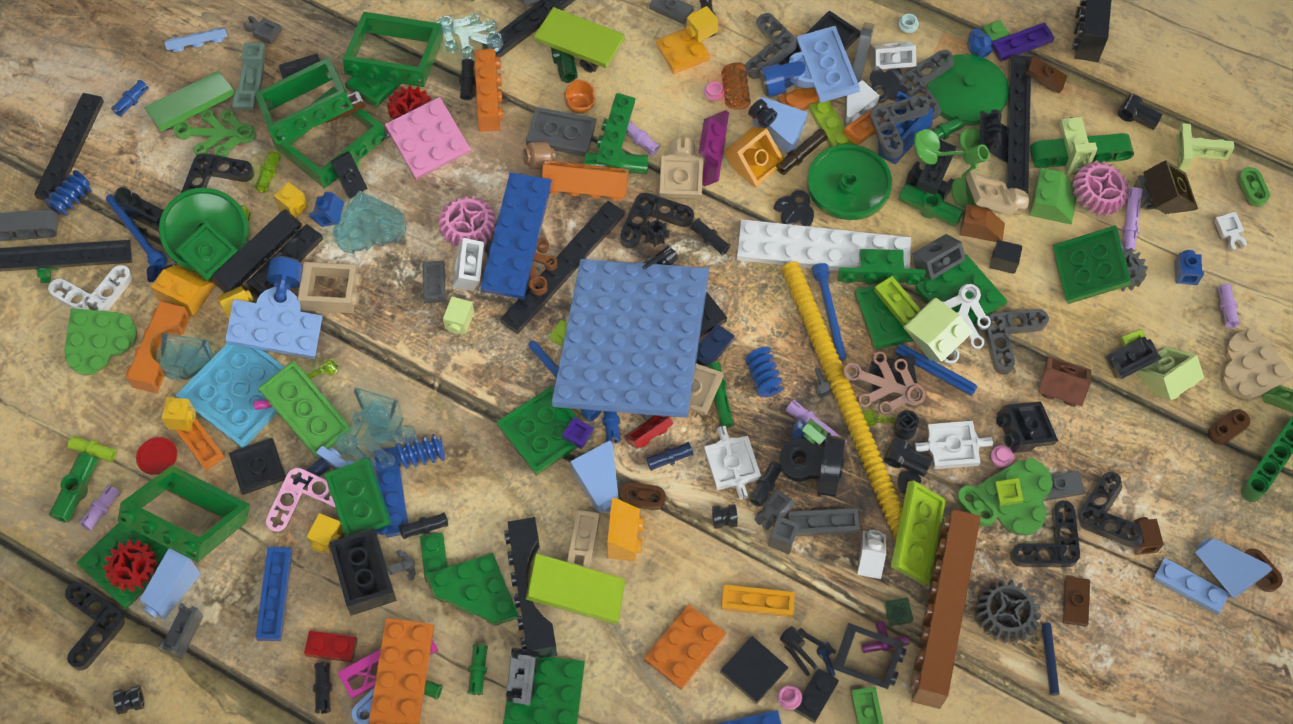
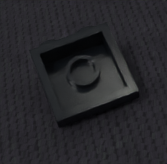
M1041 401L1005 405L996 413V423L999 427L1003 428L1005 444L1007 447H1011L1013 453L1029 452L1035 447L1054 445L1058 442V438Z

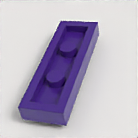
M1042 23L992 41L991 48L1001 62L1009 59L1011 55H1020L1050 44L1054 41L1055 37L1046 23Z

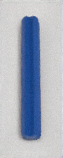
M900 344L896 350V355L915 357L916 366L970 396L975 393L977 389L975 383L937 362L929 360L926 356L910 347Z

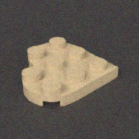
M1252 329L1236 333L1229 340L1226 353L1229 364L1223 370L1222 385L1225 391L1233 398L1237 396L1241 399L1252 401L1262 397V394L1279 385H1284L1293 379V372L1258 331Z

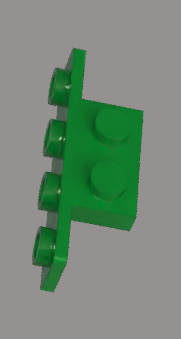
M620 93L615 94L609 118H604L601 128L604 131V135H599L596 147L599 148L596 158L597 163L613 168L617 166L636 100L634 97Z
M860 249V268L840 267L837 281L874 284L876 282H883L893 276L898 283L917 285L924 281L926 270L904 269L903 250Z

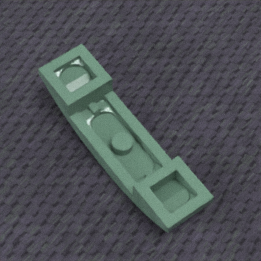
M244 43L241 57L243 66L238 90H235L233 109H254L258 101L255 92L261 90L265 43Z

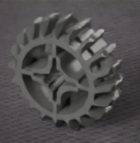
M1003 579L999 581L998 585L993 582L990 584V589L984 588L982 591L983 595H979L977 599L980 603H977L975 609L979 611L976 619L983 620L979 626L980 628H988L985 632L986 635H990L991 632L995 634L994 641H997L999 637H1002L1004 644L1008 642L1009 638L1013 644L1018 642V638L1021 641H1025L1027 635L1032 636L1034 629L1039 626L1037 620L1041 618V613L1037 611L1040 609V604L1034 603L1037 599L1036 596L1028 595L1031 591L1030 588H1027L1025 591L1021 589L1022 583H1019L1016 587L1013 580H1010L1007 585ZM993 599L996 600L998 609L994 615H992L990 610V602ZM1024 608L1026 613V621L1022 625L1020 622L1021 618L1019 616V612L1021 611V609ZM1009 609L1013 613L1010 615V612L1007 614L1006 612L1003 613V611ZM1000 622L1007 624L1009 627L1001 625Z

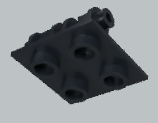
M997 109L992 110L989 114L980 111V145H985L991 154L1007 163L1008 127L1001 123L1002 114Z

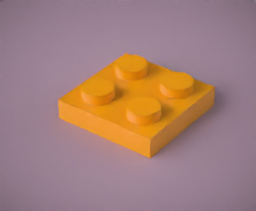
M686 28L656 40V46L673 74L710 60V54L702 41L698 43L694 37L691 38Z

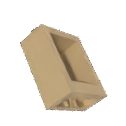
M304 262L298 295L301 310L354 313V306L358 305L359 302L357 286H361L362 275L358 273L357 266L352 264ZM316 276L348 278L346 297L313 296Z

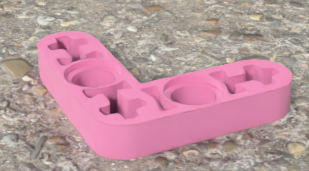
M302 468L290 470L267 516L266 523L268 528L277 532L286 527L302 492L335 507L332 496L329 497V500L324 498L329 492L326 479ZM301 472V477L307 481L308 476L313 477L309 483L308 490L303 489L306 484L298 482L297 485L293 484L294 479L291 478V475ZM317 481L323 482L326 487L325 492L320 495L312 491V485ZM291 493L294 497L293 504L284 506L280 501L282 494ZM276 505L283 510H289L288 515L283 513L281 520L284 521L283 525L278 524L277 527H274L273 521L270 519L272 516L276 517L279 510H275Z

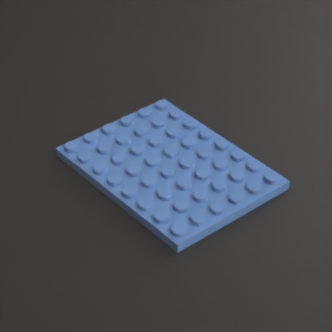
M581 259L552 399L553 407L688 418L709 268L653 264L643 269L642 266L645 263Z

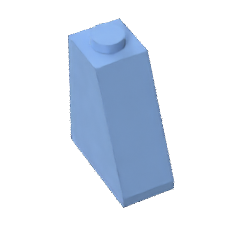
M761 96L760 99H763L769 108H773L778 113L777 118L767 127V130L775 144L788 154L791 150H795L806 125L808 112ZM753 119L754 126H756L757 128H763L758 124L757 119Z
M608 441L570 462L572 473L597 513L610 512L612 498L618 499L613 444L611 441Z
M1209 538L1197 545L1199 550L1195 552L1233 598L1238 597L1273 570L1268 564L1215 538L1211 541Z
M170 548L168 549L140 598V601L145 605L143 610L150 616L155 618L158 615L165 619L201 575L190 558Z

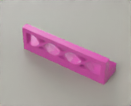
M433 640L430 655L438 651ZM381 649L338 672L351 699L375 687L376 676L370 675L371 669L378 666ZM358 676H364L363 686L353 691L349 681ZM369 678L374 679L367 684Z

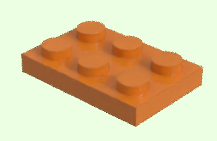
M688 604L644 657V661L682 690L725 638L726 632Z

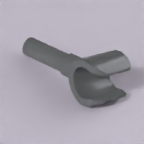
M815 368L819 385L815 386V390L818 396L823 398L830 394V384L823 378L820 368Z

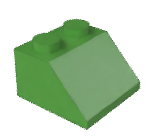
M1041 167L1035 181L1029 216L1072 224L1077 197L1072 195L1075 190L1072 188L1073 182L1061 171Z

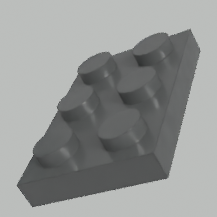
M536 107L527 135L526 145L531 142L545 141L549 143L554 151L585 157L586 152L589 151L596 127V118Z

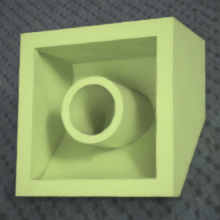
M933 298L904 326V329L927 358L942 362L972 333V330L962 317L937 298Z
M1168 346L1158 352L1162 359L1135 372L1156 396L1168 400L1178 398L1181 393L1195 386L1197 382L1204 378L1197 355Z

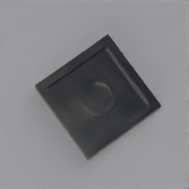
M273 437L229 452L242 495L279 483L286 478Z
M752 636L721 669L720 673L755 704H758L786 673L789 667Z

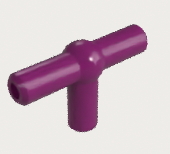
M877 622L875 625L878 634L888 637L885 622ZM908 636L892 638L903 642V646L910 644ZM882 641L861 645L863 653L880 650L889 651L891 648H896V646Z

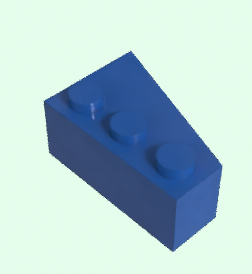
M898 91L895 102L911 97ZM930 108L929 113L923 117L895 124L903 141V154L899 158L892 159L887 157L878 140L879 156L896 165L914 145L916 133L929 129L932 126L933 109ZM903 109L895 111L897 114H904L906 112ZM884 130L881 133L883 135H890L893 132L891 130ZM891 142L890 147L895 149L893 146V142Z

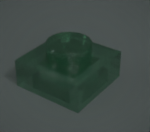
M908 597L884 602L889 627L913 622L914 619Z

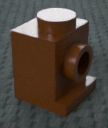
M1148 517L1135 519V524L1139 525L1142 529L1144 539L1136 547L1134 554L1158 553L1164 543L1157 519H1148Z

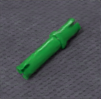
M713 362L706 366L722 372L719 362ZM722 378L714 397L720 427L726 426V429L734 426L726 393L727 383Z

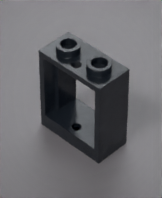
M848 623L832 669L889 689L890 685L894 686L899 672L895 671L898 662H903L907 649L903 648V642ZM856 632L896 646L884 681L844 666Z

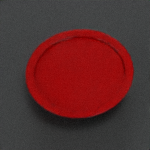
M151 438L139 447L136 454V463L139 469L146 474H161L175 464L177 448L167 438Z

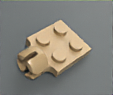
M681 138L674 139L670 144V154L661 156L659 197L702 199L703 157L695 155V143L691 139L685 138V148L681 147Z
M969 171L965 177L974 202L979 207H986L997 213H1004L1010 216L1012 214L1021 215L1022 212L1019 208L1025 209L1028 207L1029 197L1023 190L1017 188L1009 189L1004 182Z
M696 364L689 410L707 415L724 376L722 372Z

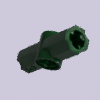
M551 48L553 62L557 65L561 81L571 83L577 79L578 73L574 56Z

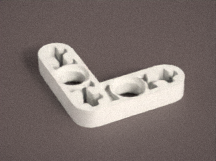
M119 265L110 271L92 294L83 291L64 279L53 280L49 284L48 290L56 301L69 308L90 310L87 306L89 304L92 308L98 307V311H108L130 285L133 277L126 266ZM57 288H59V289H62V288H63L67 294L65 295L63 292H61V291H59V290L56 292V289H57ZM106 289H113L112 295L108 297L102 296V293ZM77 295L82 296V300L79 303H71L73 297Z

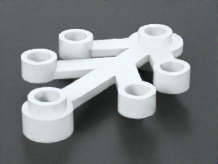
M966 284L960 288L958 296L943 303L949 308L961 304L960 311L957 314L962 317L972 330V333L969 335L971 339L970 346L974 350H980L984 346V339L979 336L968 316L970 307L978 318L977 327L979 329H987L991 324V319L985 315L978 302L981 296L978 287L973 284ZM965 293H972L973 298H966ZM985 319L988 324L983 326L980 324V320ZM978 339L981 345L975 346L973 341ZM956 348L951 352L953 355L952 360L945 358L943 363L947 365L955 364L959 359L958 349Z

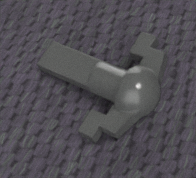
M397 550L398 557H402L403 560L387 567L390 576L406 570L409 572L407 574L409 581L414 580V575H416L414 559L409 557L406 551Z

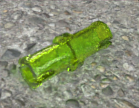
M269 151L264 165L259 169L260 175L255 184V189L259 192L266 193L271 180L275 178L276 167L281 157L277 152Z

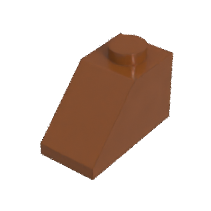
M967 204L962 217L960 236L997 242V240L1003 241L1005 223L990 209Z

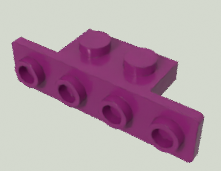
M726 110L712 117L705 118L703 122L698 154L705 158L702 185L704 187L719 181L729 112Z

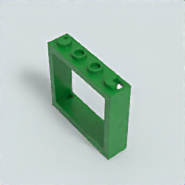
M363 11L343 57L344 74L425 87L443 40L442 24ZM366 33L428 42L419 67L357 57Z
M330 57L255 92L267 128L277 145L353 109L352 103ZM333 80L338 92L276 122L273 121L270 110Z
M335 87L330 88L313 103L338 92ZM363 109L355 111L351 115L369 130L335 158L348 151L351 153L355 163H357L386 139L383 125ZM308 131L279 145L276 144L271 136L276 150L324 189L338 178L330 162L320 169L291 146Z
M172 465L120 503L118 522L198 563L247 522L250 504ZM168 489L223 517V519L202 536L198 537L143 509V507Z

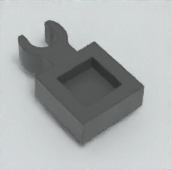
M248 16V20L252 24L247 25L243 23L246 31L253 32L254 38L272 44L282 31L281 25L265 18L258 22L254 17Z
M776 489L762 505L765 511L755 517L756 523L758 525L762 523L763 528L768 530L772 526L773 520L778 518V516L784 517L795 505V502Z

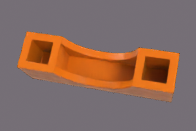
M160 301L158 307L154 309L152 321L144 331L141 346L137 347L133 364L128 367L126 372V378L132 388L158 393L166 374L161 365L156 362V353L165 341L183 335L190 319L185 307Z

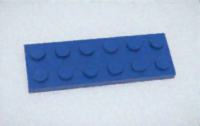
M509 173L480 288L481 292L524 300L552 186L551 179Z

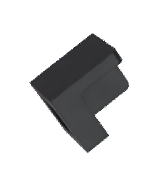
M997 240L992 253L990 269L1015 274L1020 262L1022 245Z

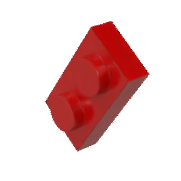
M655 415L624 437L629 445L637 449L648 445L650 440L657 435L664 434L674 423L670 416Z
M309 631L304 655L306 657L353 663L357 638Z

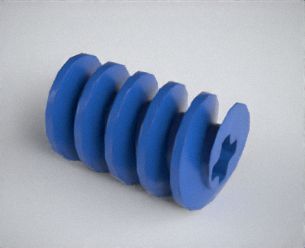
M73 170V175H68L67 181H62L61 187L55 188L56 193H50V199L45 198L44 202L51 210L68 216L65 209L74 210L71 203L80 204L77 197L80 196L85 199L84 190L89 193L92 192L89 186L90 183L79 171Z
M767 346L753 350L745 360L749 366V372L752 373L751 378L754 381V386L757 388V394L760 397L766 398L774 396L784 389L783 386H778L783 380L777 377L780 372L775 369L777 367L776 362H771L774 356L769 354L771 348Z
M432 434L431 441H428L426 436H423L422 443H419L417 438H414L413 445H410L408 440H405L404 447H401L399 442L395 443L399 465L403 464L405 469H409L410 462H412L414 467H418L419 460H421L423 465H427L428 458H430L432 463H436L437 456H439L441 461H445L441 434L440 439H437L435 434Z

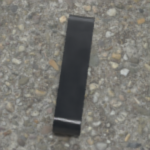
M284 209L214 274L211 281L224 293L240 287L299 231L302 223Z

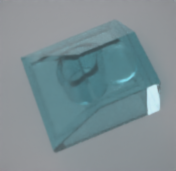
M168 333L162 334L160 367L165 376L171 380H188L192 378L214 357L207 340Z
M355 387L354 394L360 411L374 439L380 442L389 441L394 443L404 420L398 400Z

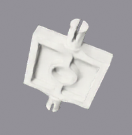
M973 421L928 424V442L914 443L916 451H929L933 458L934 469L979 466V448L993 446L992 437L978 438L974 430Z
M726 426L719 427L717 431L720 441L704 446V452L716 490L729 487L736 488L739 499L742 500L743 497L746 499L748 494L745 485L749 482L757 481L761 477L749 437L729 438Z

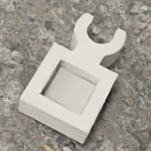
M1236 212L1214 219L1221 239L1228 238L1227 246L1231 252L1236 249L1234 242L1239 243L1241 249L1247 245L1245 238L1239 235L1244 229Z

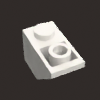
M863 80L858 83L860 92L846 96L844 127L878 106L879 95Z
M863 530L857 575L881 579L886 557V534H882L877 530Z

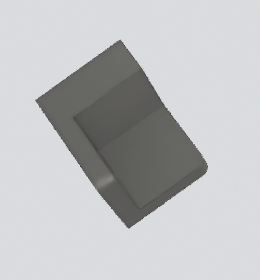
M778 516L771 532L768 546L790 554L800 524Z

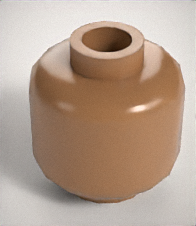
M545 141L531 142L523 149V160L530 169H543V164L546 160H555V151Z

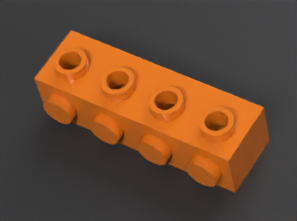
M495 49L475 50L477 116L480 132L500 131V120H503V107H499V103H502V90H498V86H502L501 73L497 74V69H501L500 57H496Z
M546 160L543 164L542 178L552 180L550 194H558L561 191L567 192L570 196H580V194H588L590 198L608 196L609 199L618 201L626 198L629 169Z

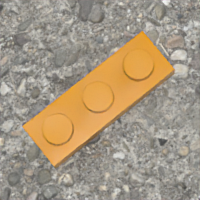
M724 585L721 610L792 618L795 592Z

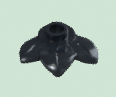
M879 66L872 70L870 74L871 88L875 92L878 89L884 91V94L879 96L878 103L885 102L887 99L896 101L898 91L904 94L908 92L907 87L900 85V68H893L885 73Z
M802 190L795 191L790 196L779 198L773 208L775 211L782 212V224L794 225L799 221L803 226L810 227L814 219V211L809 206L810 196ZM798 197H801L804 199V201L802 203H797L796 199Z

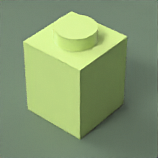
M451 297L443 317L445 329L454 334H466L474 315L473 302Z

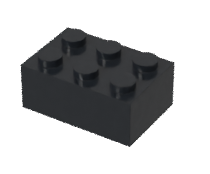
M1080 0V6H1077L1075 18L1078 19V22L1075 23L1073 34H1076L1072 44V50H1075L1074 59L1099 62L1109 37L1112 0Z
M375 528L329 542L346 606L351 616L397 601Z

